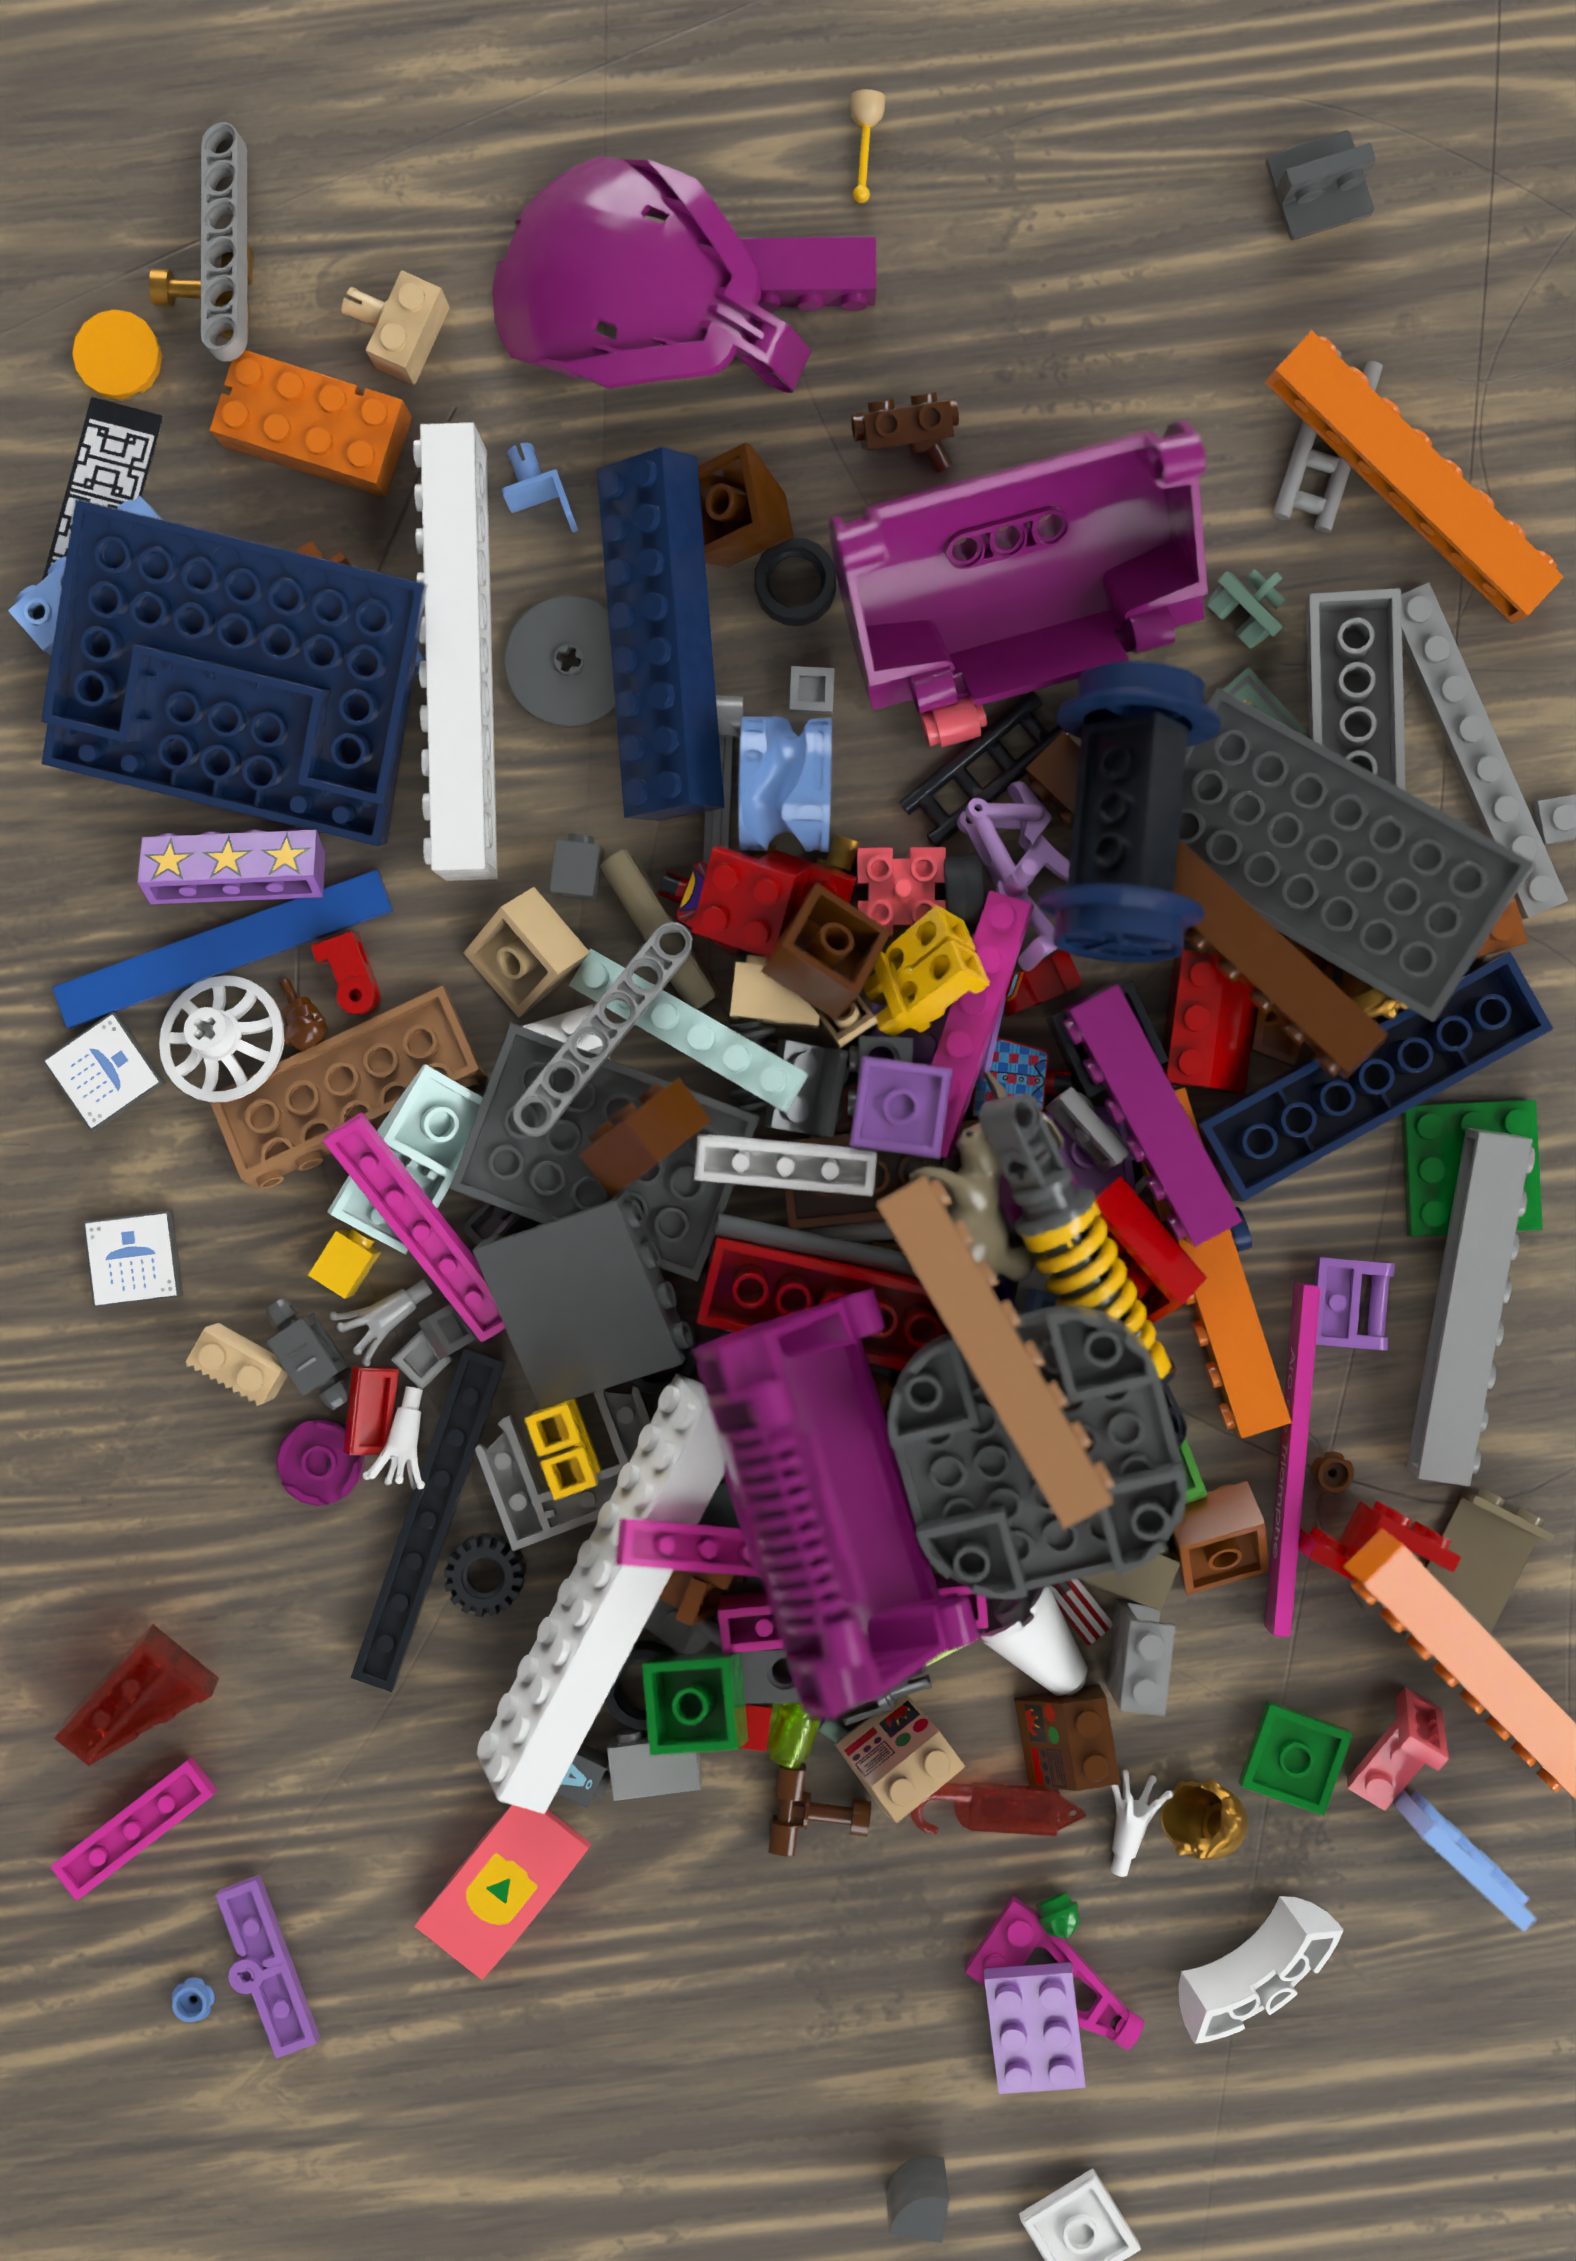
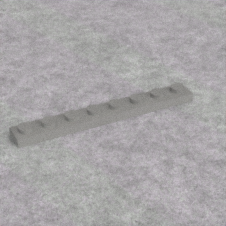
M1430 582L1401 594L1402 644L1487 837L1535 863L1514 896L1522 919L1530 918L1567 902L1568 898Z

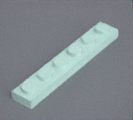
M590 948V954L580 965L569 986L592 1000L599 1002L625 968ZM633 973L632 980L638 988L650 989L654 986ZM664 990L659 993L635 1023L638 1027L785 1113L789 1110L809 1075ZM615 1000L606 1006V1008L625 1019H628L630 1016V1008L623 1001Z

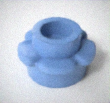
M196 1977L186 1979L184 1984H178L172 1993L173 2012L177 2018L184 2022H195L206 2018L211 2012L210 2006L215 2002V1993L212 1987L206 1986L202 1979ZM190 1996H196L197 2002H192Z

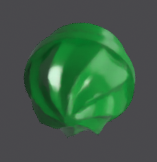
M1068 1891L1054 1895L1036 1905L1040 1917L1037 1919L1038 1923L1042 1925L1050 1936L1059 1938L1070 1937L1080 1923L1077 1901L1072 1902Z

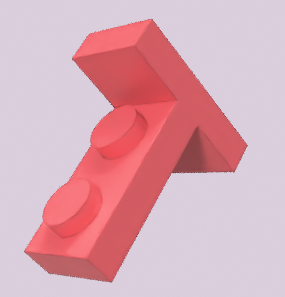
M1404 1687L1395 1698L1396 1720L1347 1778L1349 1790L1384 1811L1387 1810L1424 1764L1439 1771L1449 1759L1442 1708L1407 1687Z

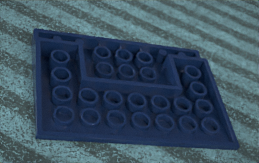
M75 499L41 722L48 723L41 764L309 830H316L317 832L375 846L384 845L387 843L427 584Z

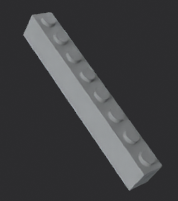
M1466 1128L1406 1467L1417 1479L1471 1486L1472 1474H1476L1480 1467L1481 1453L1477 1446L1480 1431H1485L1488 1423V1408L1485 1405L1487 1390L1494 1386L1496 1379V1366L1492 1362L1495 1346L1501 1344L1504 1334L1503 1321L1500 1320L1503 1303H1507L1511 1295L1512 1284L1511 1279L1508 1277L1511 1260L1517 1257L1519 1250V1236L1516 1234L1518 1217L1523 1216L1527 1206V1194L1523 1189L1526 1173L1532 1171L1535 1161V1151L1531 1147L1532 1139L1520 1135Z

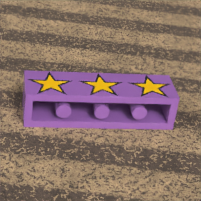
M292 828L288 831L274 832L248 830L245 833L227 834L209 831L201 835L180 836L164 833L156 837H142L138 884L150 904L323 897L326 852L317 831L304 828Z

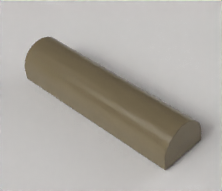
M621 849L599 866L646 942L661 925L669 922L678 923L662 896L658 895L657 888L634 851ZM670 932L661 938L659 945L664 953L677 955L683 951L685 942L679 934ZM692 947L689 957L671 978L670 982L683 1002L700 1011L721 998L722 993Z

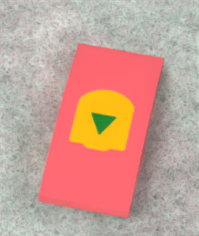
M510 1804L478 1842L470 1856L449 1879L442 1892L425 1910L414 1927L483 1980L561 1886L592 1843L549 1809L543 1814Z

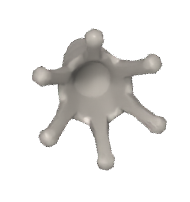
M422 1279L406 1291L402 1288L371 1306L350 1312H331L329 1317L331 1320L358 1317L346 1323H338L337 1330L342 1333L364 1325L369 1327L366 1335L353 1348V1353L360 1356L367 1344L374 1339L361 1362L362 1366L368 1367L371 1364L370 1359L385 1336L417 1309L416 1304L433 1292L424 1279Z

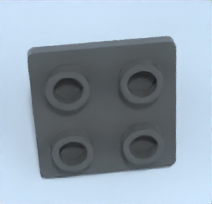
M1344 130L1268 155L1266 166L1291 240H1297L1372 215L1374 205L1365 180L1376 160L1371 142L1355 147L1351 133L1348 130Z
M779 1039L776 1056L809 1075L787 1113L770 1103L767 1104L764 1126L833 1138L842 1115L839 1104L842 1086L846 1083L849 1075L848 1051Z

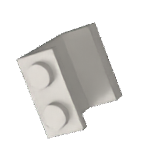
M1116 1598L1106 1686L1120 1711L1165 1716L1176 1626L1174 1624L1161 1623V1612L1133 1600Z

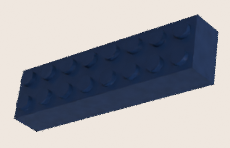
M659 447L597 469L624 818L662 821L725 808L697 457L665 447Z
M1507 952L1493 956L1468 970L1435 1022L1410 1008L1403 1009L1402 1007L1397 1010V1015L1393 1020L1383 1017L1376 1021L1388 1033L1385 1042L1346 1080L1338 1073L1333 1077L1330 1076L1314 1060L1315 1056L1196 1121L1204 1149L1231 1198L1242 1202L1553 1030L1554 1028L1512 953Z

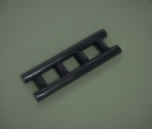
M1033 691L1029 692L981 733V737L974 738L899 801L900 806L908 815H911L920 807L934 823L936 828L926 836L935 847H940L960 830L957 825V819L962 812L966 811V806L970 800L982 798L987 803H992L1008 789L1010 784L1017 782L1027 774L1026 767L1063 731L1070 737L1069 733L1063 730L1059 724L1048 732L1032 713L1042 705L1040 698ZM1020 724L1036 744L1015 760L999 740ZM987 752L1002 772L982 788L966 768L983 753ZM953 779L969 800L949 816L933 795Z

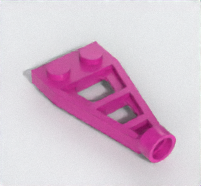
M1012 1895L965 1965V1973L985 1986L984 1969L1023 1966L1036 1947L1045 1948L1058 1963L1072 1962L1073 1978L1081 1979L1097 1995L1088 2011L1077 2009L1079 2027L1107 2037L1126 2051L1130 2050L1142 2033L1144 2019L1127 2009L1123 2002L1065 1938L1050 1936L1042 1925H1039L1037 1919L1040 1917V1914ZM1119 2015L1114 2026H1111L1112 2019Z

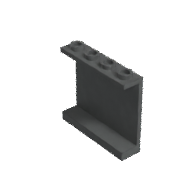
M627 1189L618 1192L610 1202L507 1237H504L502 1232L488 1236L473 1249V1253L540 1409L681 1365L692 1350L693 1337L688 1324L685 1321L681 1322L675 1308L677 1304L675 1291L669 1281H664L659 1269L660 1256L658 1249L653 1241H648L642 1227L644 1223L642 1210L637 1201L631 1200Z

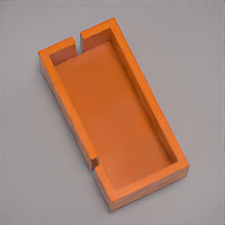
M244 350L243 354L237 359L231 361L224 383L230 392V396L221 393L209 430L223 447L386 499L412 420V416L402 399L365 388L362 395L357 385Z

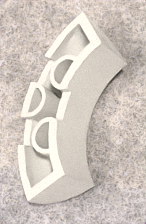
M1279 1896L1274 1909L1263 1925L1240 1947L1210 1964L1181 1971L1179 2005L1183 2022L1195 2044L1209 2042L1245 2029L1242 2021L1264 2009L1271 2015L1298 1994L1294 1986L1311 1969L1313 1972L1318 1973L1331 1956L1344 1931L1339 1923L1328 1912L1311 1902L1296 1897Z

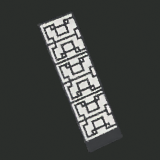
M94 397L91 398L42 580L49 575L48 569L54 562L62 557H67L75 499L117 509L128 500H135L139 496L142 497L163 420L162 415Z

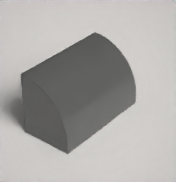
M919 2156L906 2161L893 2173L886 2188L889 2234L942 2243L949 2205V2191L943 2157Z

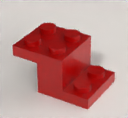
M716 846L711 851L692 932L768 958L793 912L816 883L847 903H850L856 877L778 850H774L764 857L756 859L721 846Z
M1376 1500L1373 1507L1359 1501L1339 1541L1334 1536L1313 1526L1310 1533L1300 1528L1298 1549L1302 1553L1354 1582L1356 1579L1344 1566L1381 1528L1399 1541L1411 1554L1414 1552L1454 1573L1462 1558L1449 1549L1452 1543L1451 1540L1418 1521H1415L1411 1528L1410 1525L1413 1520Z

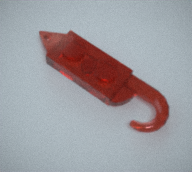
M971 1782V1784L945 1783L910 1812L911 1819L915 1825L923 1832L929 1834H937L939 1831L937 1826L929 1824L923 1816V1807L931 1800L954 1801V1810L958 1821L963 1827L970 1829V1831L1057 1836L1058 1830L1086 1817L1085 1811L1060 1795L1059 1789ZM1071 1811H1076L1074 1816L1069 1815Z

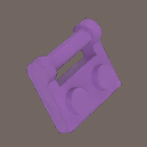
M1316 1256L1314 1285L1321 1288L1316 1345L1388 1350L1389 1337L1385 1336L1389 1279L1390 1276L1394 1277L1395 1263ZM1362 1274L1372 1275L1367 1334H1357Z

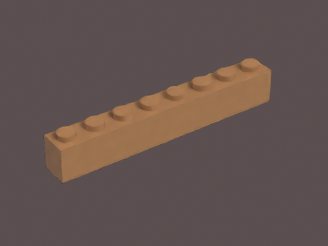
M927 1174L879 1200L877 1206L1065 1530L1112 1504L1113 1499L1108 1489L1114 1487L1115 1483L1104 1463L1100 1461L1094 1465L1085 1449L1091 1446L1092 1443L1080 1422L1076 1421L1070 1424L1062 1408L1069 1405L1057 1382L1054 1380L1047 1384L1039 1368L1045 1365V1362L1032 1340L1025 1344L1016 1330V1327L1021 1325L1022 1322L1008 1299L1001 1303L992 1289L999 1282L988 1262L984 1259L977 1263L969 1249L976 1242L963 1219L954 1223L947 1211L946 1206L953 1202L939 1179L931 1183Z

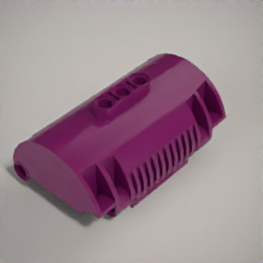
M1180 420L1168 425L1163 437L1157 438L1153 431L1144 430L865 507L862 510V518L846 524L843 523L839 515L830 517L829 535L837 580L852 643L872 710L913 700L918 713L921 714L957 704L958 699L967 696L970 700H973L975 706L1028 693L1079 679L1083 672L1099 665L1129 662V657L1126 654L1132 651L1134 654L1174 644V627L1203 620V595L1208 594L1199 475L1204 474L1206 470V459L1198 432L1193 430L1188 422ZM1051 514L1046 520L1039 522L1042 517ZM1009 526L1005 531L997 533L1001 528ZM967 538L963 543L954 545L959 539Z
M874 1289L856 1292L834 1301L742 1329L693 1350L726 1459L724 1464L725 1478L751 1564L755 1573L762 1578L800 1699L801 1708L806 1715L817 1718H834L853 1705L874 1700L944 1651L962 1648L978 1641L980 1638L969 1598L966 1596L958 1597L957 1593L939 1595L929 1559L925 1555L916 1535V1523L894 1447L891 1448L888 1425L861 1338L877 1334V1331L886 1328Z

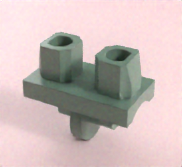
M1254 569L1246 578L1257 589L1253 595L1230 571H1227L1218 580L1221 585L1214 591L1206 605L1220 619L1224 620L1241 604L1251 616L1235 634L1251 649L1265 640L1270 634L1274 637L1284 627L1260 602L1265 597L1277 609L1286 600L1274 588L1283 577L1276 572L1266 580Z

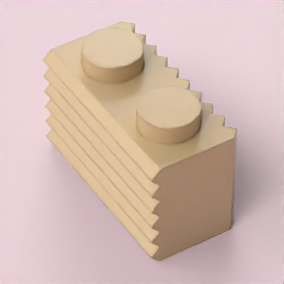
M220 1323L205 1327L186 1360L187 1367L194 1365L195 1371L201 1370L203 1375L209 1374L210 1380L217 1378L218 1384L224 1383L225 1388L232 1387L233 1393L239 1391L241 1397H248V1401L255 1400L256 1406L274 1399L288 1376L275 1354Z

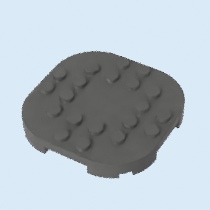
M1075 1305L1043 1308L1019 1314L1018 1316L1022 1324L1016 1327L1024 1344L1032 1340L1040 1352L1045 1365L1041 1366L1039 1370L1047 1384L1055 1380L1069 1403L1062 1410L1070 1424L1079 1421L1089 1437L1092 1445L1085 1450L1093 1464L1095 1465L1102 1461L1115 1483L1114 1487L1108 1489L1113 1499L1112 1504L1065 1530L951 1332L932 1340L916 1352L905 1365L897 1379L889 1410V1438L891 1448L894 1447L916 1523L918 1541L931 1564L945 1578L951 1577L971 1588V1593L996 1599H1017L1028 1597V1590L1107 1571L1115 1570L1117 1576L1143 1566L1157 1556L1166 1547L1165 1542L1174 1531L1177 1523L1180 1525L1186 1504V1478L1155 1362L1144 1342L1131 1328L1117 1318L1094 1308Z

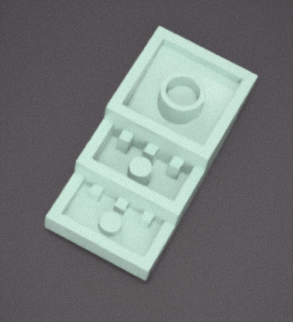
M424 1064L400 1096L377 1132L435 1207L438 1208L452 1183L483 1097ZM349 1175L327 1212L406 1255L408 1251L406 1246Z

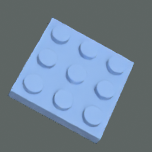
M1403 1789L1392 1802L1393 1805L1423 1839L1525 1932L1536 1920L1534 1915L1524 1906L1529 1898L1491 1858L1470 1842L1469 1838L1450 1820L1442 1816L1419 1791L1416 1790L1410 1795Z

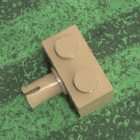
M402 270L386 302L360 292L354 287H350L346 294L352 297L351 301L344 298L341 311L346 316H351L376 327L366 348V352L376 369L415 386L450 308L442 288Z

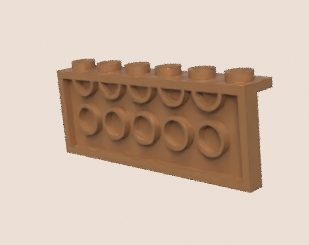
M442 985L278 1062L267 1081L243 1098L229 1102H210L241 1181L254 1188L267 1189L281 1183L284 1180L283 1175L296 1169L303 1171L323 1162L322 1157L331 1153L323 1142L326 1134L362 1112L377 1131L424 1064L473 1092L480 1088L479 1083L486 1081L488 1076L486 1071L479 1065L449 993ZM257 1073L247 1077L248 1081ZM234 1083V1084L229 1085V1086H227V1087H225V1088H223V1089H221V1090H219V1091H226V1090H229V1089H233V1088H236L237 1085H236V1083Z

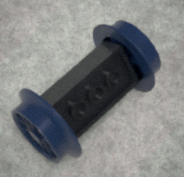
M1135 661L1099 665L1086 670L1080 675L1077 697L1063 703L1057 711L1056 719L1059 726L1067 733L1081 739L1067 887L1054 889L1043 894L1039 898V908L1046 915L1056 919L1054 945L1067 953L1113 962L1144 963L1170 960L1180 956L1183 952L1184 930L1201 923L1204 919L1205 911L1203 907L1189 898L1174 894L1186 747L1204 743L1215 737L1220 730L1221 720L1212 709L1204 705L1205 684L1202 679L1187 670L1160 663Z

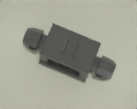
M282 1298L266 1308V1315L273 1329L278 1327L280 1332L266 1341L302 1396L319 1388L321 1394L318 1396L327 1407L335 1410L349 1400L350 1391L344 1380L339 1381L336 1377L337 1374L348 1368L349 1364L315 1313L298 1320L295 1316L298 1312L288 1300Z

